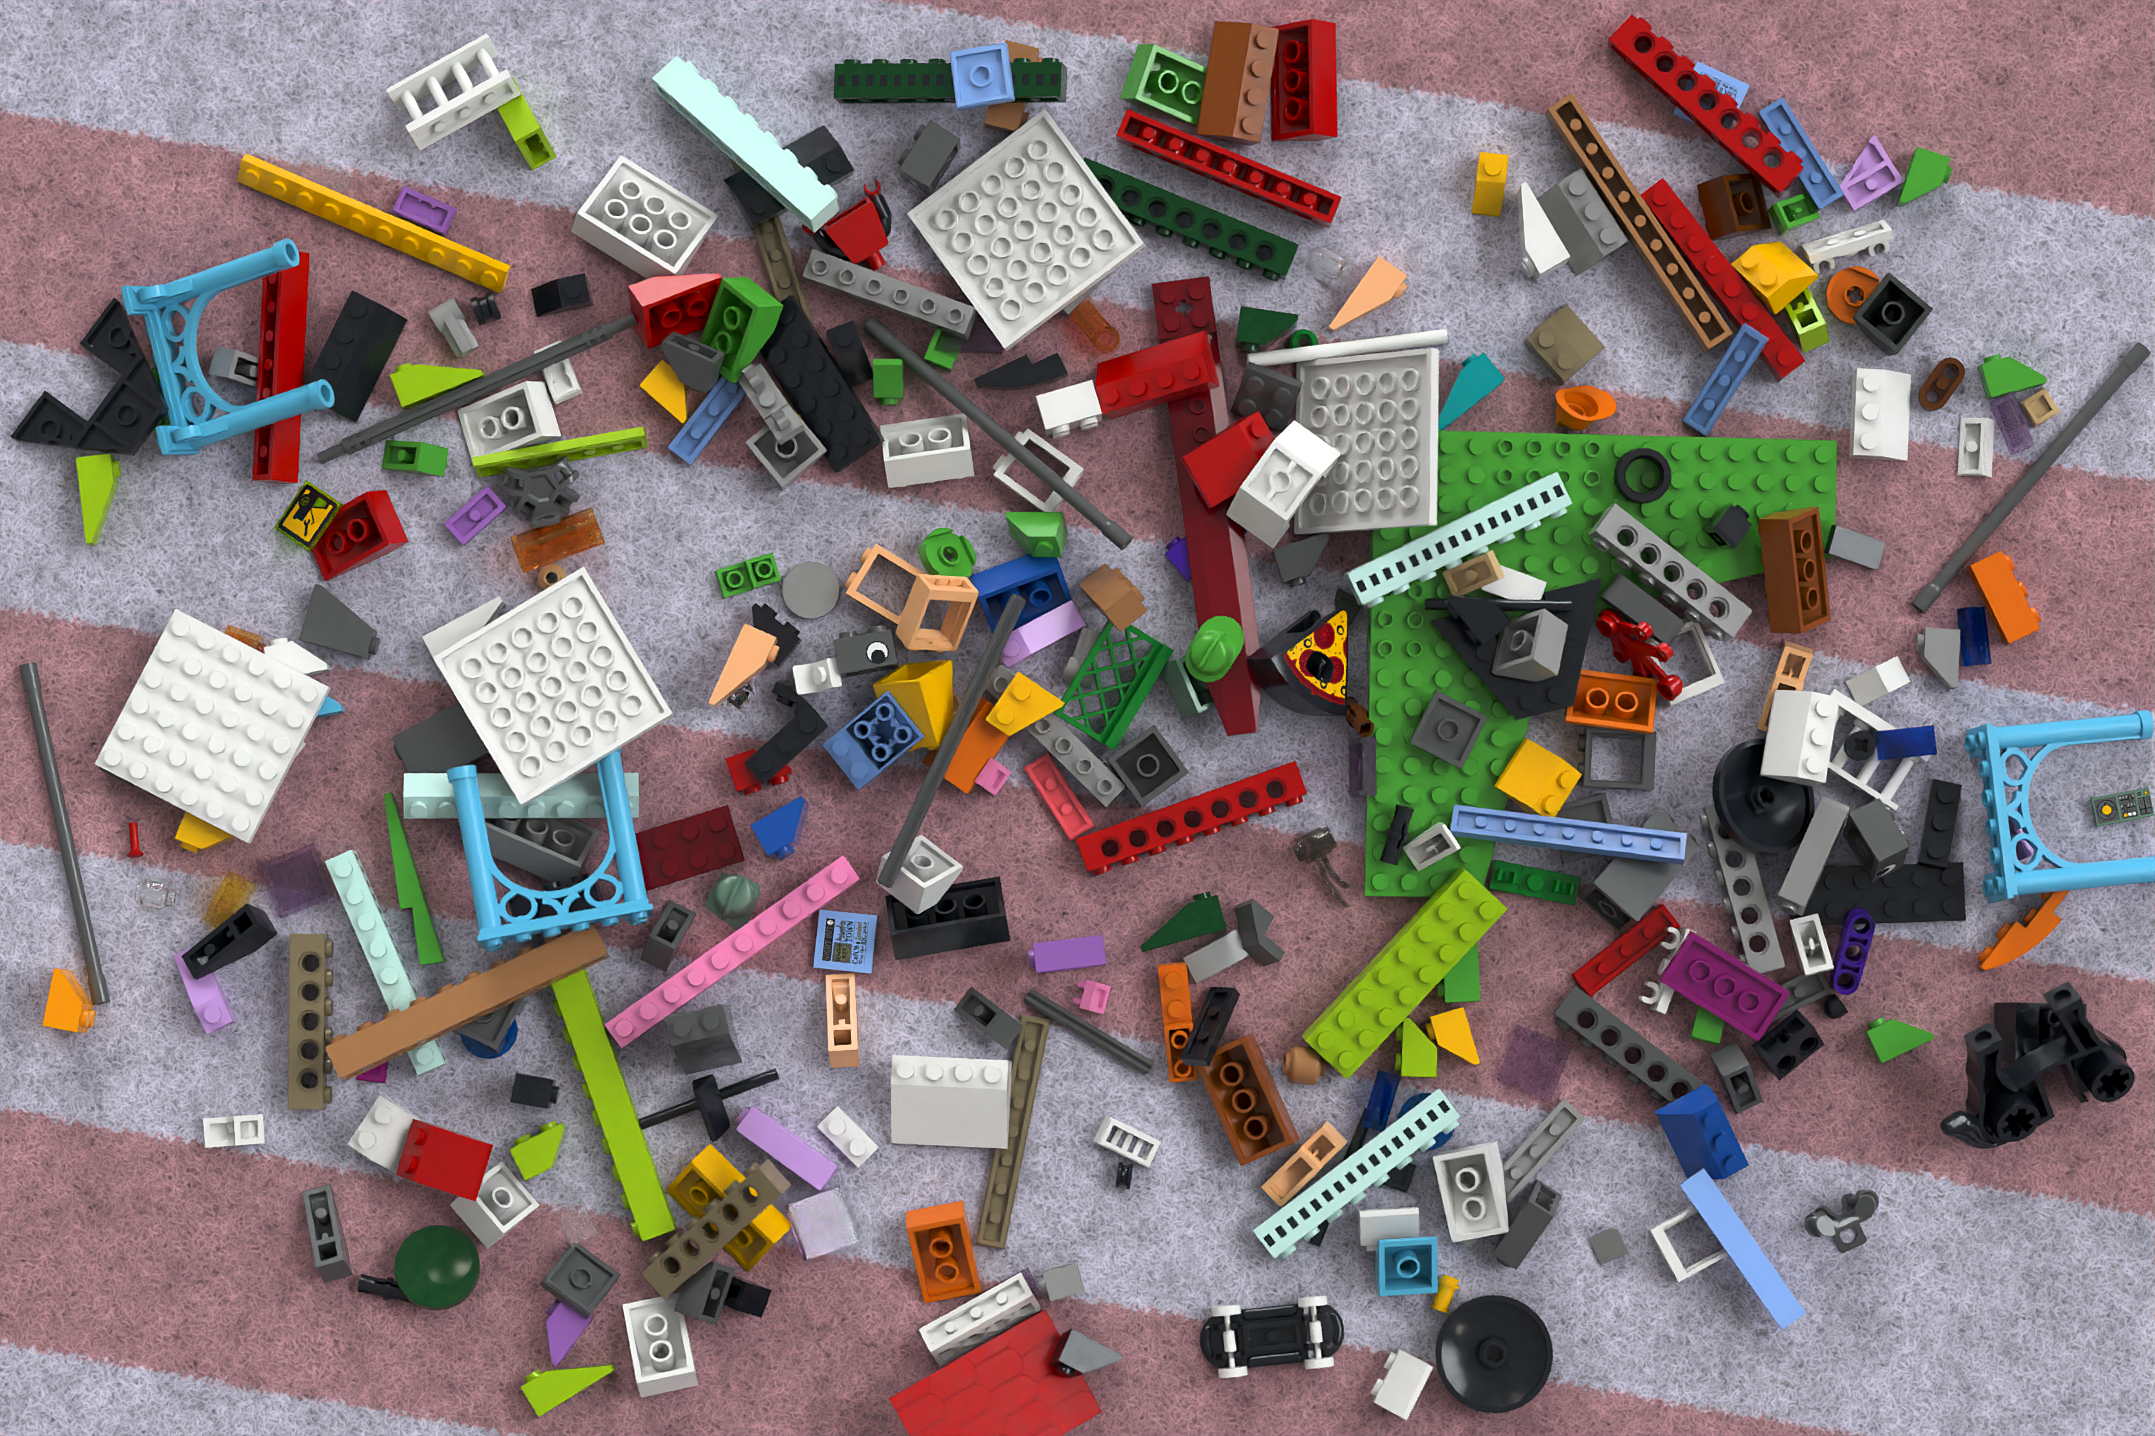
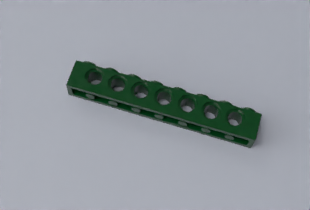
M1084 157V162L1098 181L1110 184L1112 191L1109 193V196L1124 215L1129 216L1128 221L1140 227H1144L1146 223L1156 227L1155 232L1161 236L1171 238L1173 234L1183 238L1181 243L1188 247L1198 249L1200 245L1210 249L1208 254L1221 260H1224L1226 256L1236 260L1235 265L1248 271H1251L1252 267L1263 271L1262 276L1269 280L1278 282L1279 278L1286 279L1299 244ZM1127 193H1133L1138 197L1139 201L1135 206L1129 207L1122 202L1123 196ZM1154 204H1160L1165 208V213L1161 217H1153L1149 213V208ZM1180 215H1187L1191 218L1192 224L1188 228H1180L1175 222L1176 218ZM1207 226H1214L1217 228L1219 235L1214 239H1207L1203 236L1202 231ZM1233 237H1241L1246 245L1241 250H1234L1230 247L1229 241ZM1262 247L1268 248L1272 252V257L1268 261H1261L1257 258L1256 251Z

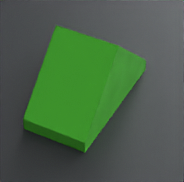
M1807 192L1776 202L1768 210L1779 236H1783L1821 218Z

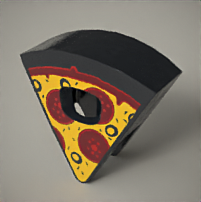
M1337 609L1322 619L1318 611L1310 610L1246 659L1257 683L1267 695L1283 707L1308 716H1346L1348 613L1345 609Z

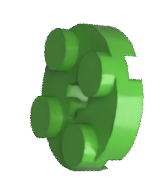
M938 528L925 537L924 541L918 546V554L920 555L922 565L929 575L968 578L973 572L972 567L976 563V555L970 542L963 535L958 537L956 534L951 533L954 531L952 529ZM943 551L946 555H951L952 559L950 561L944 557Z

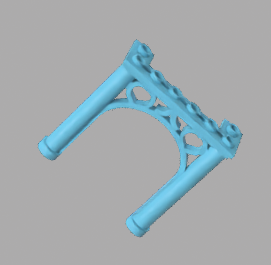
M288 238L275 242L272 247L167 284L149 287H121L122 301L127 314L145 317L146 333L150 338L153 361L157 366L160 378V389L169 408L167 417L171 422V426L155 427L158 436L157 443L162 455L199 454V450L202 449L201 447L315 409L321 411L334 405V392L330 384L324 379L248 405H233L220 398L211 389L199 365L196 348L197 329L201 315L208 303L225 290L297 266L299 264V252L292 240ZM197 298L191 310L182 305L183 302ZM176 312H179L186 320L184 330L179 336L175 333L172 322ZM175 342H184V346H179L180 352L178 355ZM184 376L187 378L188 382L194 383L195 386H190L189 388H187ZM197 392L206 399L204 412L201 416L195 413L192 403L193 396ZM216 407L229 412V414L212 419Z
M2148 710L2135 711L2130 715L2002 727L1992 726V723L1966 730L1967 735L1964 739L1965 749L1969 752L1970 759L1980 757L1978 773L1980 778H1983L1984 790L1982 791L1981 798L1983 806L1987 810L1988 819L1985 822V830L1987 835L1990 836L1991 842L1989 861L1994 866V872L1984 874L1985 880L1982 883L1983 893L1987 897L1988 903L2012 899L2013 896L2147 882L2155 883V855L2152 857L2092 863H2072L2054 855L2042 843L2035 832L2028 806L2031 778L2040 761L2048 753L2063 746L2151 739L2154 732L2152 715ZM2043 746L2031 759L2023 751L2019 750V748ZM2009 756L2016 757L2024 768L2017 780H2012L2007 776L2005 761ZM2004 785L2007 787L2018 786V791L2012 792V798L2006 805ZM2008 818L2016 824L2017 830L2022 828L2024 833L2010 837ZM2019 840H2025L2034 849L2032 858L2027 865L2020 863L2016 856V844ZM2041 858L2057 867L2034 870Z
M622 747L596 762L609 830L607 854L599 868L587 879L575 886L557 891H535L521 887L507 879L499 871L490 852L477 782L476 766L465 765L447 770L448 781L452 783L479 928V935H477L479 949L485 948V952L503 949V944H508V939H514V943L531 940V935L543 933V937L560 935V930L572 928L573 932L590 929V924L600 922L602 927L619 924L618 919H623V922L629 921L630 925L646 923L647 918L652 917L653 906L652 903L649 904L620 756ZM614 854L616 856L620 882L615 877L605 874L613 860ZM493 877L509 890L501 899L500 904H498ZM598 880L611 883L615 887L616 893L608 901L597 902L590 895L591 887ZM584 891V898L593 909L569 913L570 905L575 900L580 899L578 893ZM516 895L526 898L531 903V910L525 916L512 917L505 910L506 904ZM621 896H623L624 903L617 904ZM565 898L562 905L557 901V899ZM536 900H542V905L552 907L557 912V915L533 919L537 913ZM501 918L510 924L502 925Z

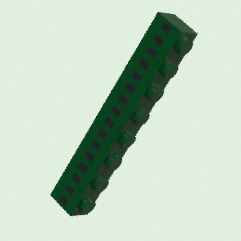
M936 58L929 59L928 63H917L915 59H901L900 63H889V60L873 59L872 63H861L860 60L846 59L844 64H835L834 99L840 104L956 103L951 63H946V60ZM1015 58L1013 62H1010L1015 101L1006 103H1066L1067 67L1062 62H1059V59L1043 58L1042 62H1031L1027 58Z

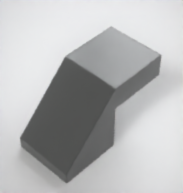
M1254 899L1237 904L1235 912L1243 949L1263 966L1280 962L1285 952L1264 935L1274 916Z

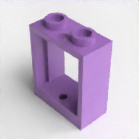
M1103 935L1033 943V950H1028L1030 968H1036L1037 974L1106 965Z

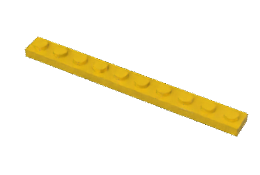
M245 154L241 160L237 178L239 183L500 294L506 285L510 265L249 154Z

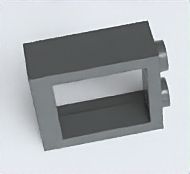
M1585 728L1584 734H1579L1578 751L1583 752V763L1577 764V771L1582 774L1579 779L1582 781L1581 787L1654 790L1657 731H1653V734L1615 729ZM1592 738L1642 740L1640 782L1592 780Z

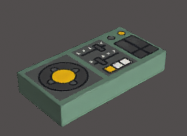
M2149 787L2090 799L2096 827L2155 816Z

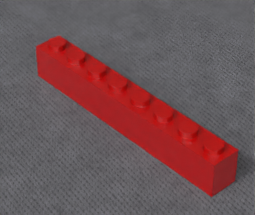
M1664 178L1643 192L1641 197L1679 254L1735 327L1740 330L1742 325L1746 323L1769 338L1759 357L1778 382L1801 366L1806 360Z
M299 252V264L297 266L263 277L256 402L303 386L310 253ZM302 414L255 429L252 481L272 484L298 483Z

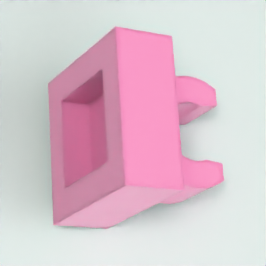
M990 758L975 782L996 796L1012 772L993 758Z
M1087 980L1086 983L1079 982L1077 986L1084 989L1082 999L1074 998L1073 1001L1080 1005L1079 1008L1104 1014L1111 986Z

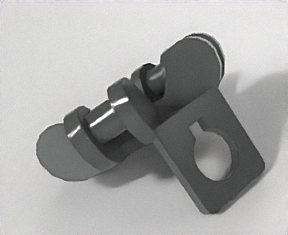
M567 456L558 459L551 467L537 471L526 472L517 467L506 468L508 480L507 483L503 484L502 490L507 494L519 497L512 511L516 514L521 512L526 515V520L531 522L532 528L560 523L562 515L568 516L571 511L569 507L580 498L576 491L566 487L580 475L577 470H572L569 466L570 460ZM558 471L563 475L562 480L559 482L553 476ZM519 480H524L523 488L518 485ZM559 494L563 496L560 501H555Z
M1863 1189L1857 1191L1855 1195L1852 1193L1843 1195L1841 1199V1215L1834 1213L1827 1206L1822 1205L1818 1207L1814 1212L1806 1216V1231L1813 1237L1833 1236L1841 1253L1866 1243L1867 1239L1860 1223L1871 1218L1879 1206V1197L1872 1190ZM1853 1227L1857 1233L1856 1239L1852 1243L1843 1242L1840 1238V1232Z

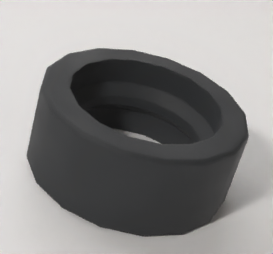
M1637 448L1625 453L1618 460L1614 469V483L1618 492L1625 499L1634 503H1650L1660 499L1668 490L1671 483V468L1667 459L1660 452L1650 448ZM1637 459L1652 461L1659 471L1657 486L1647 493H1638L1632 490L1626 481V470Z

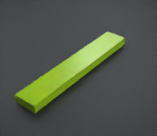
M644 426L475 456L472 457L477 476L482 478L504 474L507 467L527 470L552 465L563 456H567L570 460L569 462L644 449L649 447Z

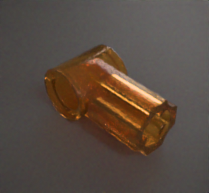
M1086 300L1069 315L1095 345L1097 351L1104 355H1110L1117 351L1120 345L1118 331L1107 322L1089 300ZM1107 333L1115 338L1114 345L1108 348L1103 347L1099 343V338Z

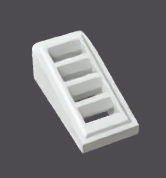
M1105 1116L1093 1142L1149 1168L1161 1141L1109 1116ZM1112 1127H1117L1110 1142H1107L1106 1139ZM1124 1130L1128 1133L1121 1147H1118L1116 1144ZM1136 1136L1138 1140L1130 1153L1127 1151L1133 1137ZM1144 1141H1147L1149 1145L1143 1157L1140 1158L1137 1155Z

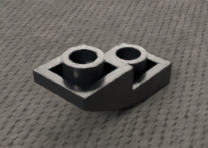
M778 682L775 683L772 693L777 695V702L791 708L793 703L798 704L794 712L795 716L810 705L795 691Z

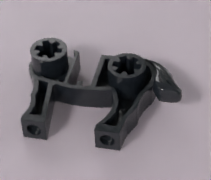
M2068 981L2043 994L2066 1035L2029 1052L2004 1070L2001 1068V1058L2005 1044L1991 1022L1964 1035L1967 1048L1965 1069L1968 1079L1967 1112L1960 1110L1947 1116L1941 1121L1940 1128L1945 1135L1956 1138L1970 1147L1980 1149L1994 1148L2007 1142L2020 1141L2031 1135L2038 1126L2055 1117L2040 1078L2047 1071L2053 1076L2057 1074L2055 1067L2061 1065L2069 1088L2081 1103L2088 1102L2083 1093L2089 1091L2100 1102H2113L2122 1098L2132 1088L2135 1075L2127 1063L2126 1053L2120 1044L2093 1028V1025L2084 1015L2082 998Z

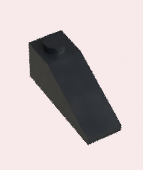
M247 903L181 957L193 978L198 980L257 951L278 933L265 911Z

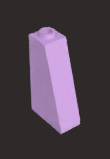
M752 1106L750 1110L745 1107L735 1121L739 1124L736 1128L739 1133L819 1191L825 1188L839 1168V1165L756 1106Z

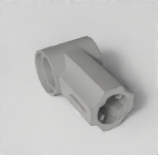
M454 297L428 311L439 332L444 334L458 359L469 355L479 348L477 340L464 321L466 318L459 309Z
M1082 627L1074 654L1070 656L1063 681L1071 683L1100 632ZM1098 651V653H1097L1096 656H1095V661H1096V666H1097V668H1098L1097 661H1098V658H1099V655H1100V652H1101V651ZM1091 665L1089 666L1087 671L1092 670ZM1094 675L1083 676L1080 686L1091 689Z

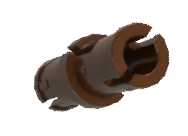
M1348 696L1345 720L1349 726L1356 729L1359 736L1367 737L1371 735L1374 731V724L1368 718L1369 713L1365 707L1358 704L1354 697Z

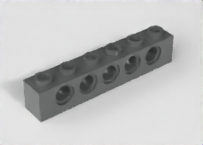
M1576 986L1571 988L1552 1013L1557 1017L1555 1023L1566 1032L1573 1029L1581 1035L1578 1038L1579 1042L1590 1050L1595 1046L1604 1054L1601 1058L1614 1068L1619 1064L1627 1070L1624 1076L1636 1085L1642 1082L1650 1088L1648 1094L1661 1104L1664 1100L1669 1103L1677 1100L1671 1094V1088L1677 1082L1685 1086L1686 1094L1704 1085L1702 1081ZM1583 1011L1589 1012L1593 1017L1592 1025L1586 1029L1582 1028L1577 1021L1578 1015ZM1606 1029H1611L1616 1034V1041L1611 1046H1606L1601 1041V1034ZM1629 1047H1635L1639 1051V1059L1634 1064L1628 1063L1624 1058V1053ZM1654 1064L1660 1066L1663 1071L1662 1078L1656 1082L1648 1077V1069Z

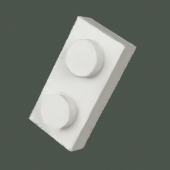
M839 1106L817 1126L858 1168L879 1148Z

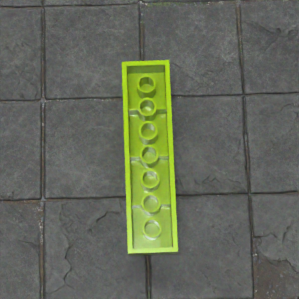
M1460 866L1301 1036L1348 1080L1506 912L1507 908L1465 868Z

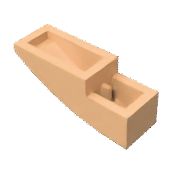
M1785 640L1757 729L1765 732L1768 730L1775 690L1802 691L1804 679L1813 657V649Z
M1326 1121L1261 1188L1282 1208L1344 1147L1347 1140Z

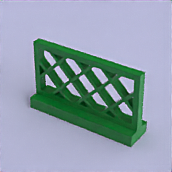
M1107 620L1062 696L1061 701L1065 703L1064 706L1054 711L1053 714L1094 738L1102 745L1115 750L1174 650L1131 624L1124 629L1126 640L1112 643L1110 631L1113 625ZM1130 632L1138 637L1131 638ZM1106 639L1107 645L1102 646ZM1145 640L1151 644L1145 656L1135 657L1132 642ZM1128 644L1131 659L1116 663L1113 647ZM1108 649L1111 665L1097 668L1096 654L1098 651ZM1132 664L1134 676L1130 681L1121 683L1117 667ZM1091 665L1092 670L1087 671L1089 666ZM1113 669L1116 684L1102 688L1098 672ZM1093 674L1097 689L1082 693L1080 681L1083 676ZM1117 689L1119 695L1118 703L1115 706L1106 708L1103 692ZM1098 694L1101 709L1087 713L1083 697ZM1079 699L1082 715L1070 717L1063 713L1069 701ZM1112 711V713L1110 714V716H1109V718H1108L1107 712ZM1103 714L1105 725L1100 733L1097 734L1090 729L1088 717ZM1083 719L1084 725L1076 720Z

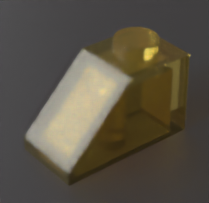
M229 870L215 892L203 920L217 928L244 905L249 903L259 886L238 872Z

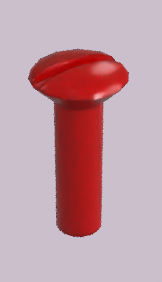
M137 822L129 823L131 851L127 856L131 858L141 857L144 853L139 850Z

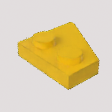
M1017 672L986 718V721L1010 737L1048 714L1062 708L1065 703L1020 672Z

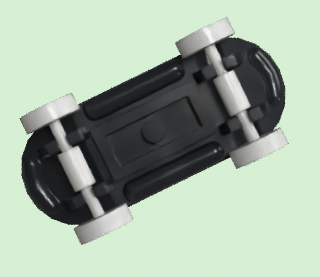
M1327 1295L1297 1298V1304L1241 1309L1240 1304L1211 1307L1212 1317L1203 1325L1200 1333V1346L1206 1359L1214 1366L1220 1368L1218 1369L1219 1378L1248 1375L1247 1368L1300 1362L1305 1363V1369L1334 1366V1359L1330 1356L1339 1349L1344 1338L1342 1318L1334 1308L1327 1304Z

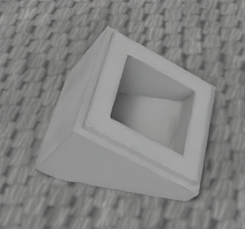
M1617 1226L1589 1238L1601 1265L1629 1253Z

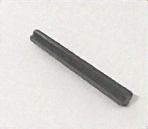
M1031 989L1024 998V1002L1140 1073L1148 1074L1153 1066V1062L1035 990Z

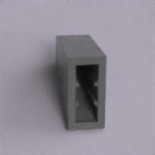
M315 584L299 640L370 660L371 654L376 655L380 644V638L376 637L377 631L325 587Z
M1536 1181L1509 1223V1232L1503 1233L1495 1245L1492 1255L1496 1257L1498 1262L1507 1267L1511 1266L1515 1270L1518 1269L1554 1217L1562 1197L1561 1194L1541 1181Z

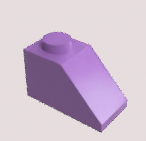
M556 1299L546 1312L550 1315L546 1321L551 1362L558 1366L594 1318L590 1315L586 1320L562 1301Z

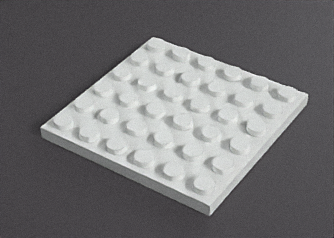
M1046 109L1042 110L907 213L1007 351L1146 246Z
M1425 348L1297 362L1296 379L1302 381L1303 384L1296 400V422L1342 455L1325 478L1321 476L1295 512L1294 534L1312 535L1437 525L1439 349Z
M584 567L433 657L522 807L674 716Z
M175 609L95 764L247 843H251L331 688Z

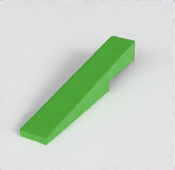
M393 793L384 794L400 909H412L420 965L446 962L395 795Z

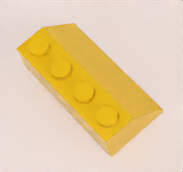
M709 1144L686 1166L665 1191L691 1217L694 1218L698 1215L702 1219L707 1214L704 1208L716 1197L722 1201L727 1196L723 1191L735 1180L741 1184L746 1178L720 1152ZM749 1187L751 1194L758 1197L757 1192ZM770 1204L723 1248L749 1272L790 1230L793 1224ZM729 1205L731 1211L735 1214H738L737 1209L734 1206ZM710 1222L711 1228L718 1232L717 1226Z

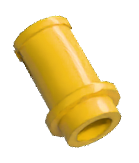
M1443 1274L1441 1279L1438 1278V1282H1440L1438 1293H1435L1430 1307L1448 1313L1455 1290L1459 1289L1460 1286H1458V1279Z

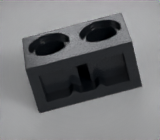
M1796 1009L1759 1041L1754 1043L1752 1047L1764 1066L1780 1081L1821 1048L1824 1043L1815 1027Z

